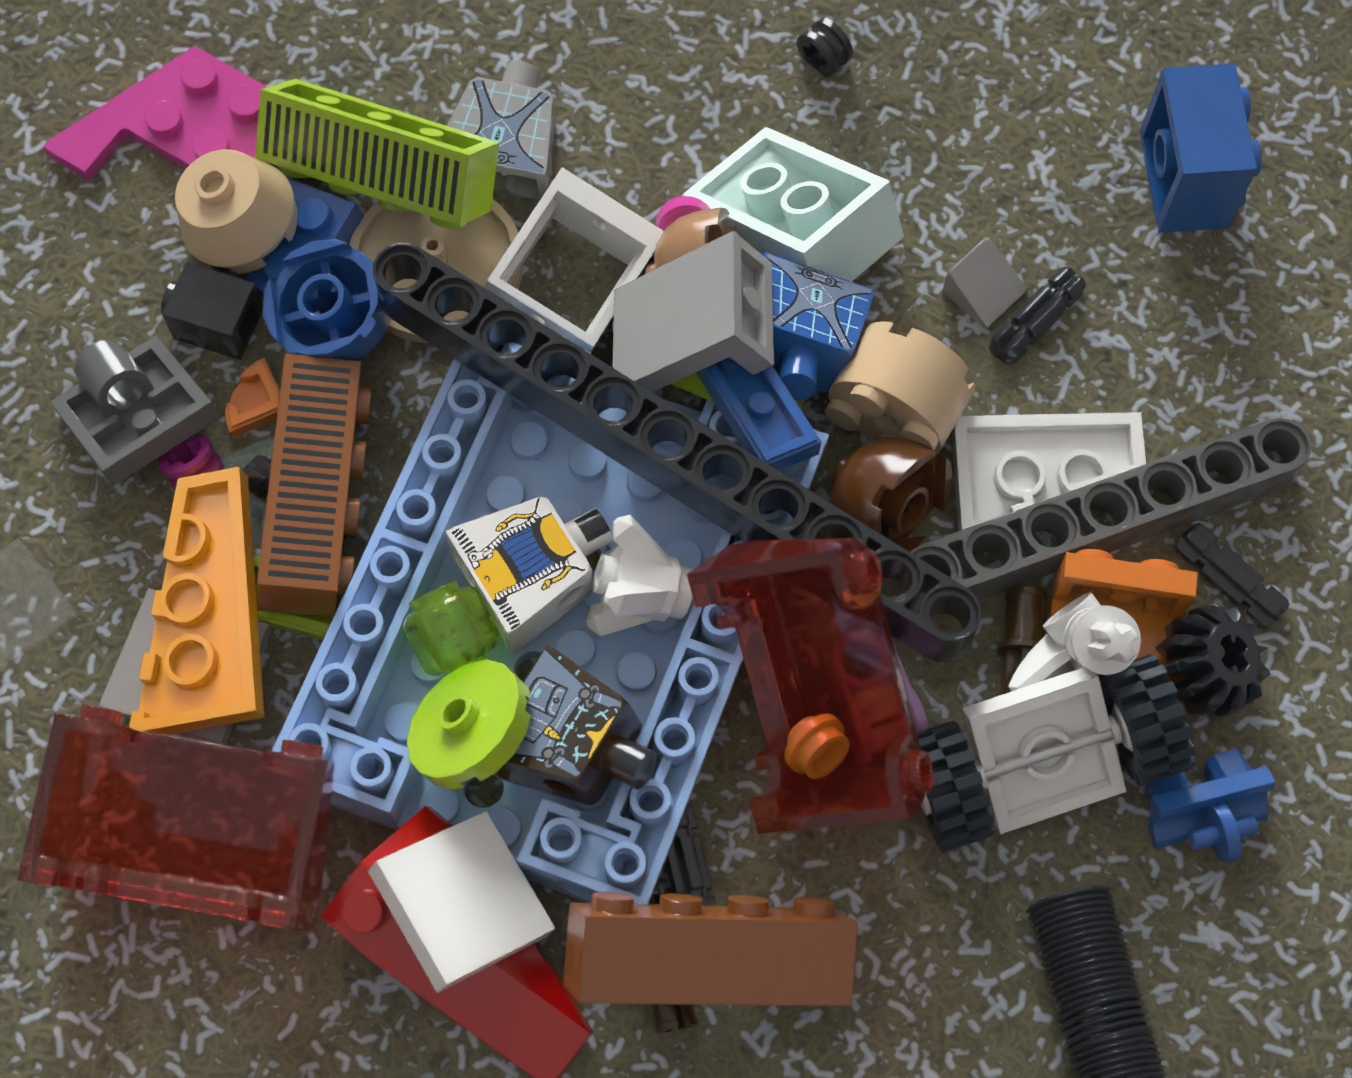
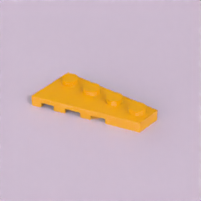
M240 467L178 478L163 551V557L167 560L162 590H156L151 616L156 619L150 652L143 653L139 680L143 682L138 711H132L128 734L138 741L265 718L248 476Z

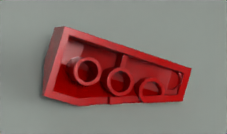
M424 806L361 861L320 917L369 960L533 1078H559L594 1032L571 994L564 988V983L551 962L545 961L535 943L437 993L368 873L369 868L377 860L453 826L432 807Z

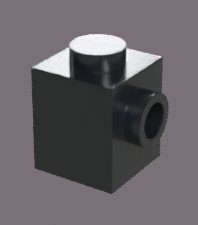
M186 262L178 281H173L167 286L161 303L162 316L174 340L239 360L242 359L263 312V304L254 282L241 279L238 274L225 267L210 265L208 268H204Z

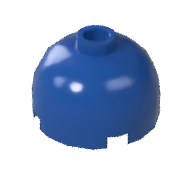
M337 239L318 240L291 251L282 260L286 267L279 273L276 282L271 278L269 279L264 289L262 313L269 333L291 354L359 361L367 357L382 342L390 325L391 318L384 313L373 277V262L362 251L352 248L346 242Z

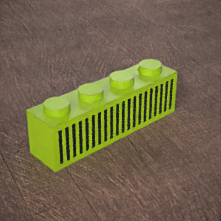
M298 79L288 80L260 89L255 158L279 166L278 170L285 176L294 178L312 177L327 182L330 190L341 194L355 195L361 193L379 199V205L388 210H412L428 215L433 224L444 228L456 229L465 227L466 223L491 212L500 142Z

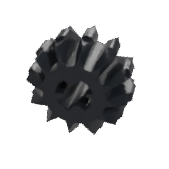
M1216 604L1212 606L1202 605L1189 610L1186 615L1173 619L1170 624L1164 627L1167 638L1156 646L1155 649L1166 660L1164 667L1168 672L1170 681H1173L1177 689L1176 697L1177 699L1185 700L1188 714H1208L1209 717L1216 715L1224 717L1237 713L1238 709L1252 704L1255 699L1262 696L1260 683L1270 676L1271 673L1262 664L1261 656L1269 648L1257 644L1254 638L1257 624L1242 623L1238 608L1220 609Z

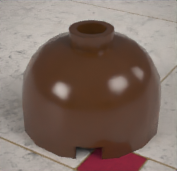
M879 437L860 447L851 456L845 457L838 464L832 476L831 504L879 534L882 533L884 537L908 552H911L926 537H909L932 510L933 506L942 511L946 507L953 479L951 462L947 457L937 453L935 450L932 451V448L903 437ZM895 530L902 533V535L895 539L891 538Z

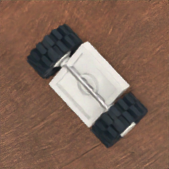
M1150 654L1135 659L1125 670L1110 675L1096 674L1083 667L964 707L962 710L975 757L972 750L968 748L967 739L955 720L902 737L903 751L907 758L905 760L908 770L912 775L911 780L922 810L925 813L929 829L932 830L934 841L939 846L940 851L945 853L995 836L996 829L994 824L999 833L1003 834L1127 792L1116 746L1119 749V758L1123 766L1127 765L1129 776L1132 780L1135 779L1138 786L1193 769L1192 767L1195 766L1196 762L1193 756L1196 754L1195 746L1189 739L1193 737L1191 728L1185 722L1183 716L1186 715L1183 704H1179L1177 700V689L1173 681H1168V672L1164 665H1160L1159 659L1155 655L1152 656Z

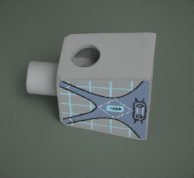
M516 60L506 65L502 82L481 77L470 80L447 126L500 142L493 192L540 201L551 184L556 123L554 95L548 90L537 88L540 72L535 66Z

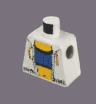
M537 497L457 525L446 531L453 560L511 655L521 650L592 592L593 574L590 564L585 557L613 542L612 533L605 519L596 508L564 524L547 497Z

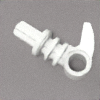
M1092 592L1085 593L1064 606L1044 623L1043 628L1047 634L1021 662L1008 687L1011 691H1015L1083 667L1096 674L1110 675L1119 673L1129 667L1139 653L1141 635L1137 623L1124 610L1113 606H1101Z

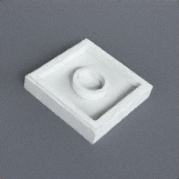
M487 811L379 859L368 870L437 993L546 938L556 929Z

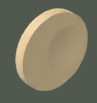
M492 199L491 212L466 223L465 227L456 229L437 226L430 221V216L412 210H388L381 207L377 202L364 214L363 219L351 237L349 245L354 249L362 251L374 262L378 253L387 246L396 243H410L420 247L477 284L485 287L487 279L517 236L518 231L509 214L494 199ZM523 264L510 283L516 289H519L522 279ZM404 279L398 281L393 287L406 288L412 286L417 281ZM453 311L448 313L444 319L457 321L465 318L469 313ZM391 319L387 332L406 340L428 343Z

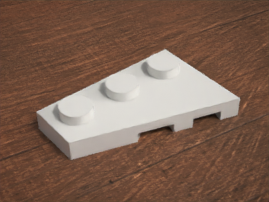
M1141 412L960 416L951 431L958 531L1146 464Z

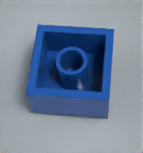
M1236 63L1162 69L1139 131L1158 233L1229 228L1238 208L1243 207L1245 204L1246 191L1253 177L1258 176L1262 165L1261 147L1257 139H1251L1248 127L1251 113L1250 94L1246 87H1240Z

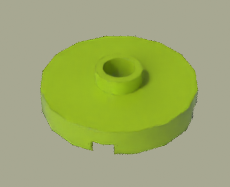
M491 660L465 664L444 676L426 694L412 717L407 737L409 760L431 783L450 790L465 788L460 782L468 781L473 777L483 781L497 773L515 754L528 731L531 715L525 708L527 704L526 699L531 700L529 688L504 663Z

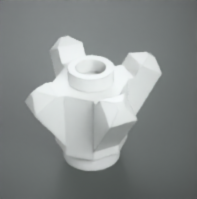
M631 515L618 517L613 521L611 528L613 540L618 546L601 555L594 574L593 592L602 595L601 601L591 605L586 618L588 628L600 637L653 620L664 622L668 617L681 620L689 609L694 592L695 572L693 568L681 566L678 558L668 556Z

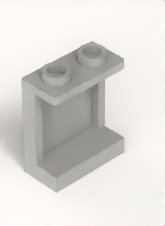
M732 231L615 289L614 320L612 323L613 368L662 398L663 387L728 357L732 358L752 375L774 366L772 262Z

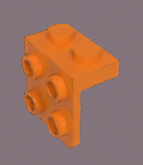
M1084 549L1076 553L1066 552L1053 579L1049 618L1085 593L1092 592L1101 606L1120 608L1127 612L1137 623L1141 635V645L1136 659L1151 654L1159 659L1160 665L1165 666L1166 660L1158 653L1155 647L1167 638L1164 627L1170 624L1173 619L1183 616L1195 599L1198 572L1180 570L1177 564L1161 559H1149L1141 563L1115 560L1110 553L1096 549Z

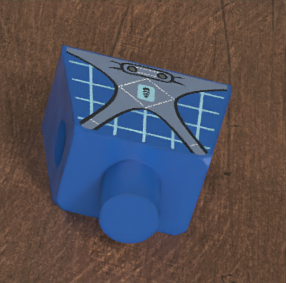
M764 252L763 256L772 262L773 368L795 401L806 400L812 397L816 390L821 392L829 391L838 374L849 362L873 300L874 289Z

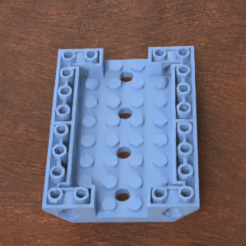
M505 343L499 345L494 351L501 354H510L516 352L522 346L516 343ZM453 359L265 766L273 773L332 806L398 830L424 806L432 807L453 826L487 811L527 880L591 903L593 893L616 892L634 896V904H649L780 565ZM558 375L552 377L546 383L553 387H565L570 385L575 379L567 375ZM666 400L743 448L714 402L707 400L702 412ZM610 408L599 414L601 418L608 421H618L628 415L625 410L619 408ZM815 429L814 431L822 442L819 455L780 471L807 489H810L829 440V434ZM663 441L656 444L652 449L662 455H673L679 453L683 448L675 442ZM716 475L706 481L712 488L717 490H728L738 484L732 477L727 475ZM537 497H547L564 524L596 508L605 519L611 531L613 521L618 517L631 515L668 556L678 558L681 566L694 569L695 585L692 600L685 617L681 620L668 617L664 622L653 620L600 637L588 628L586 622L591 605L600 603L602 597L601 594L594 593L592 590L585 599L521 650L511 655L453 560L446 531L457 525ZM770 509L761 515L765 521L773 525H784L793 520L789 513L781 509ZM613 540L612 543L602 547L597 552L601 557L604 552L617 547L618 544ZM441 615H447V616H448V617H442V618L436 619V620H434L433 622H431V623L426 627V624H427L431 619H433V618H435V617H437V616H441ZM453 627H458L461 630L459 638H454L451 635ZM471 637V639L465 644L457 646L454 645L458 642H464ZM431 638L438 640L439 645L437 649H433L430 646L429 640ZM549 645L618 693L630 704L642 723L641 733L635 743L654 751L657 755L654 772L644 787L635 789L613 778L600 801L594 805L583 804L513 784L501 779L495 773L493 776L497 777L504 785L502 797L496 804L480 808L472 805L465 795L467 785L473 778L460 782L465 788L455 790L436 786L425 778L409 760L407 737L412 717L424 697L444 676L465 664L482 660L504 663L516 674L517 668L523 661L539 657L545 646Z

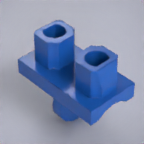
M1232 749L1214 754L1210 759L1206 760L1203 774L1207 782L1190 786L1182 772L1147 784L1146 793L1151 809L1148 831L1155 849L1188 840L1193 850L1212 846L1217 857L1222 862H1229L1239 859L1241 856L1242 846L1240 838L1258 834L1257 822L1268 818L1267 795L1269 790L1274 789L1275 780L1267 766L1252 769L1239 750Z

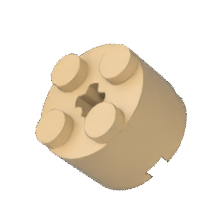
M881 321L870 324L856 344L849 362L838 374L829 389L830 403L825 409V415L838 427L848 431H857L872 440L879 437H903L932 448V451L935 450L939 453L975 391V382L967 385L964 380L969 368L952 349L925 332L911 328L907 337L889 332L894 324L892 322Z

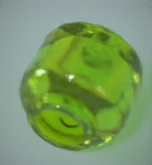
M456 580L409 602L413 612L405 618L403 629L422 669L430 676L451 673L465 664L488 660L485 654L492 651L500 643V631L481 593L476 588H459Z

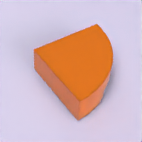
M265 358L256 361L240 375L241 380L236 385L229 403L226 405V423L232 438L277 420L280 390Z

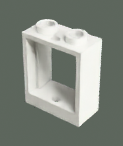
M562 167L487 279L484 288L575 345L592 353L614 319V290L642 275L646 264L654 256L656 244L664 231ZM552 219H555L620 261L628 264L586 332L510 285Z

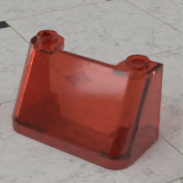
M858 538L754 540L728 545L687 573L695 607L713 604L719 606L723 611L715 616L718 628L735 627L765 735L767 746L754 759L757 770L768 769L767 791L765 796L754 797L749 802L758 834L910 819L921 806L925 793L931 791L934 782V772L928 753L921 750L880 594L882 569L876 553L873 550H867L864 543ZM832 714L843 724L844 735L849 740V750L844 760L831 773L818 779H812L805 773L794 772L784 760L787 737L791 729L806 717Z
M81 705L78 717L59 713L54 714L17 881L110 895L222 915L245 921H259V924L285 929L315 931L321 898L335 763L329 760L322 759L324 747L304 742L283 740L280 752H260L150 733L120 725L122 712L90 705Z

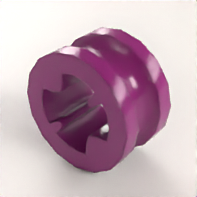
M194 434L160 456L158 461L160 470L169 478L170 485L174 491L176 490L178 478L223 470L224 464L219 454L213 451L214 449L209 438L203 434Z

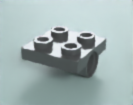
M157 335L130 352H127L119 343L111 340L99 341L90 345L80 354L75 364L74 371L79 384L50 401L59 417L112 487L220 418L211 400Z

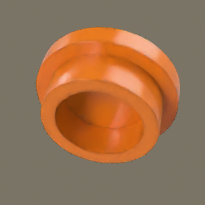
M832 714L809 716L799 721L791 729L787 737V746L784 752L786 764L794 772L805 773L812 779L822 778L831 773L844 760L849 750V740L844 735L843 724Z

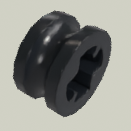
M820 18L812 25V31H804L797 37L796 45L801 57L825 78H830L838 71V64L845 65L853 58L854 51L849 38L836 23L827 18Z

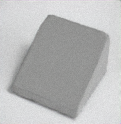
M987 237L980 241L950 269L946 275L942 290L948 298L986 330L1028 291L998 247Z

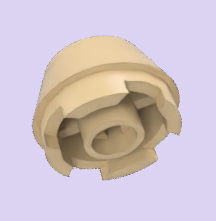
M216 150L204 154L192 162L183 172L177 183L175 203L182 240L188 251L205 264L225 267L236 274L252 272L267 265L262 258L274 251L284 237L290 242L294 236L298 222V211L294 201V193L286 176L270 164L236 150Z

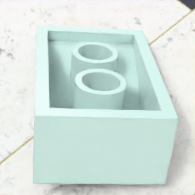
M767 127L682 194L683 196H693L701 199L711 209L727 208L730 215L722 220L724 228L736 226L739 236L762 255L764 252L851 282L904 238L891 185L888 180Z

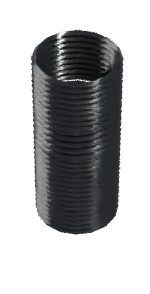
M1105 885L1081 887L1048 896L1031 904L1026 910V913L1029 914L1027 919L1031 921L1029 926L1033 927L1031 932L1035 934L1033 939L1037 941L1035 944L1039 948L1037 953L1041 954L1039 959L1043 961L1041 966L1045 968L1043 971L1046 974L1045 980L1049 981L1047 986L1051 989L1048 993L1052 994L1051 1000L1054 1001L1053 1007L1056 1008L1054 1013L1059 1016L1056 1021L1061 1023L1059 1029L1064 1032L1061 1037L1066 1040L1064 1046L1069 1048L1066 1055L1070 1056L1068 1061L1072 1063L1070 1067L1074 1070L1072 1075L1076 1078H1165L1167 1073L1163 1071L1165 1066L1161 1064L1163 1059L1159 1057L1161 1052L1157 1051L1159 1045L1155 1044L1157 1038L1153 1037V1027L1148 1024L1150 1018L1145 1016L1148 1010L1142 1008L1146 1002L1141 1000L1143 996L1142 990L1138 988L1140 983L1136 982L1138 976L1134 975L1136 970L1132 968L1134 963L1130 961L1132 956L1128 955L1130 949L1126 948L1128 943L1124 941L1126 936L1122 934L1124 929L1120 928L1122 923L1118 921L1120 916L1116 914L1118 909L1114 908L1116 903L1112 901L1114 896L1110 894L1111 889ZM1101 1006L1100 1008H1097V1009H1094V1010H1091V1011H1088V1012L1079 1014V1013H1081V1012H1083V1011H1086V1010H1089V1009H1092V1008ZM1102 1015L1101 1017L1094 1018V1019L1085 1021V1022H1083V1023H1080V1022H1082V1021H1084V1020H1086V1019H1089V1018H1093V1017ZM1105 1023L1104 1025H1101V1026H1098V1027H1095V1028H1092V1029L1083 1031V1030H1085V1029H1087V1028H1090V1027H1093V1026H1096V1025H1100V1024ZM1107 1031H1108V1033H1105V1034H1102V1035L1095 1036V1037H1092V1038H1090V1039L1084 1040V1039H1086V1038H1088V1037H1091V1036H1094V1035H1097V1034H1100V1033H1103V1032H1107Z

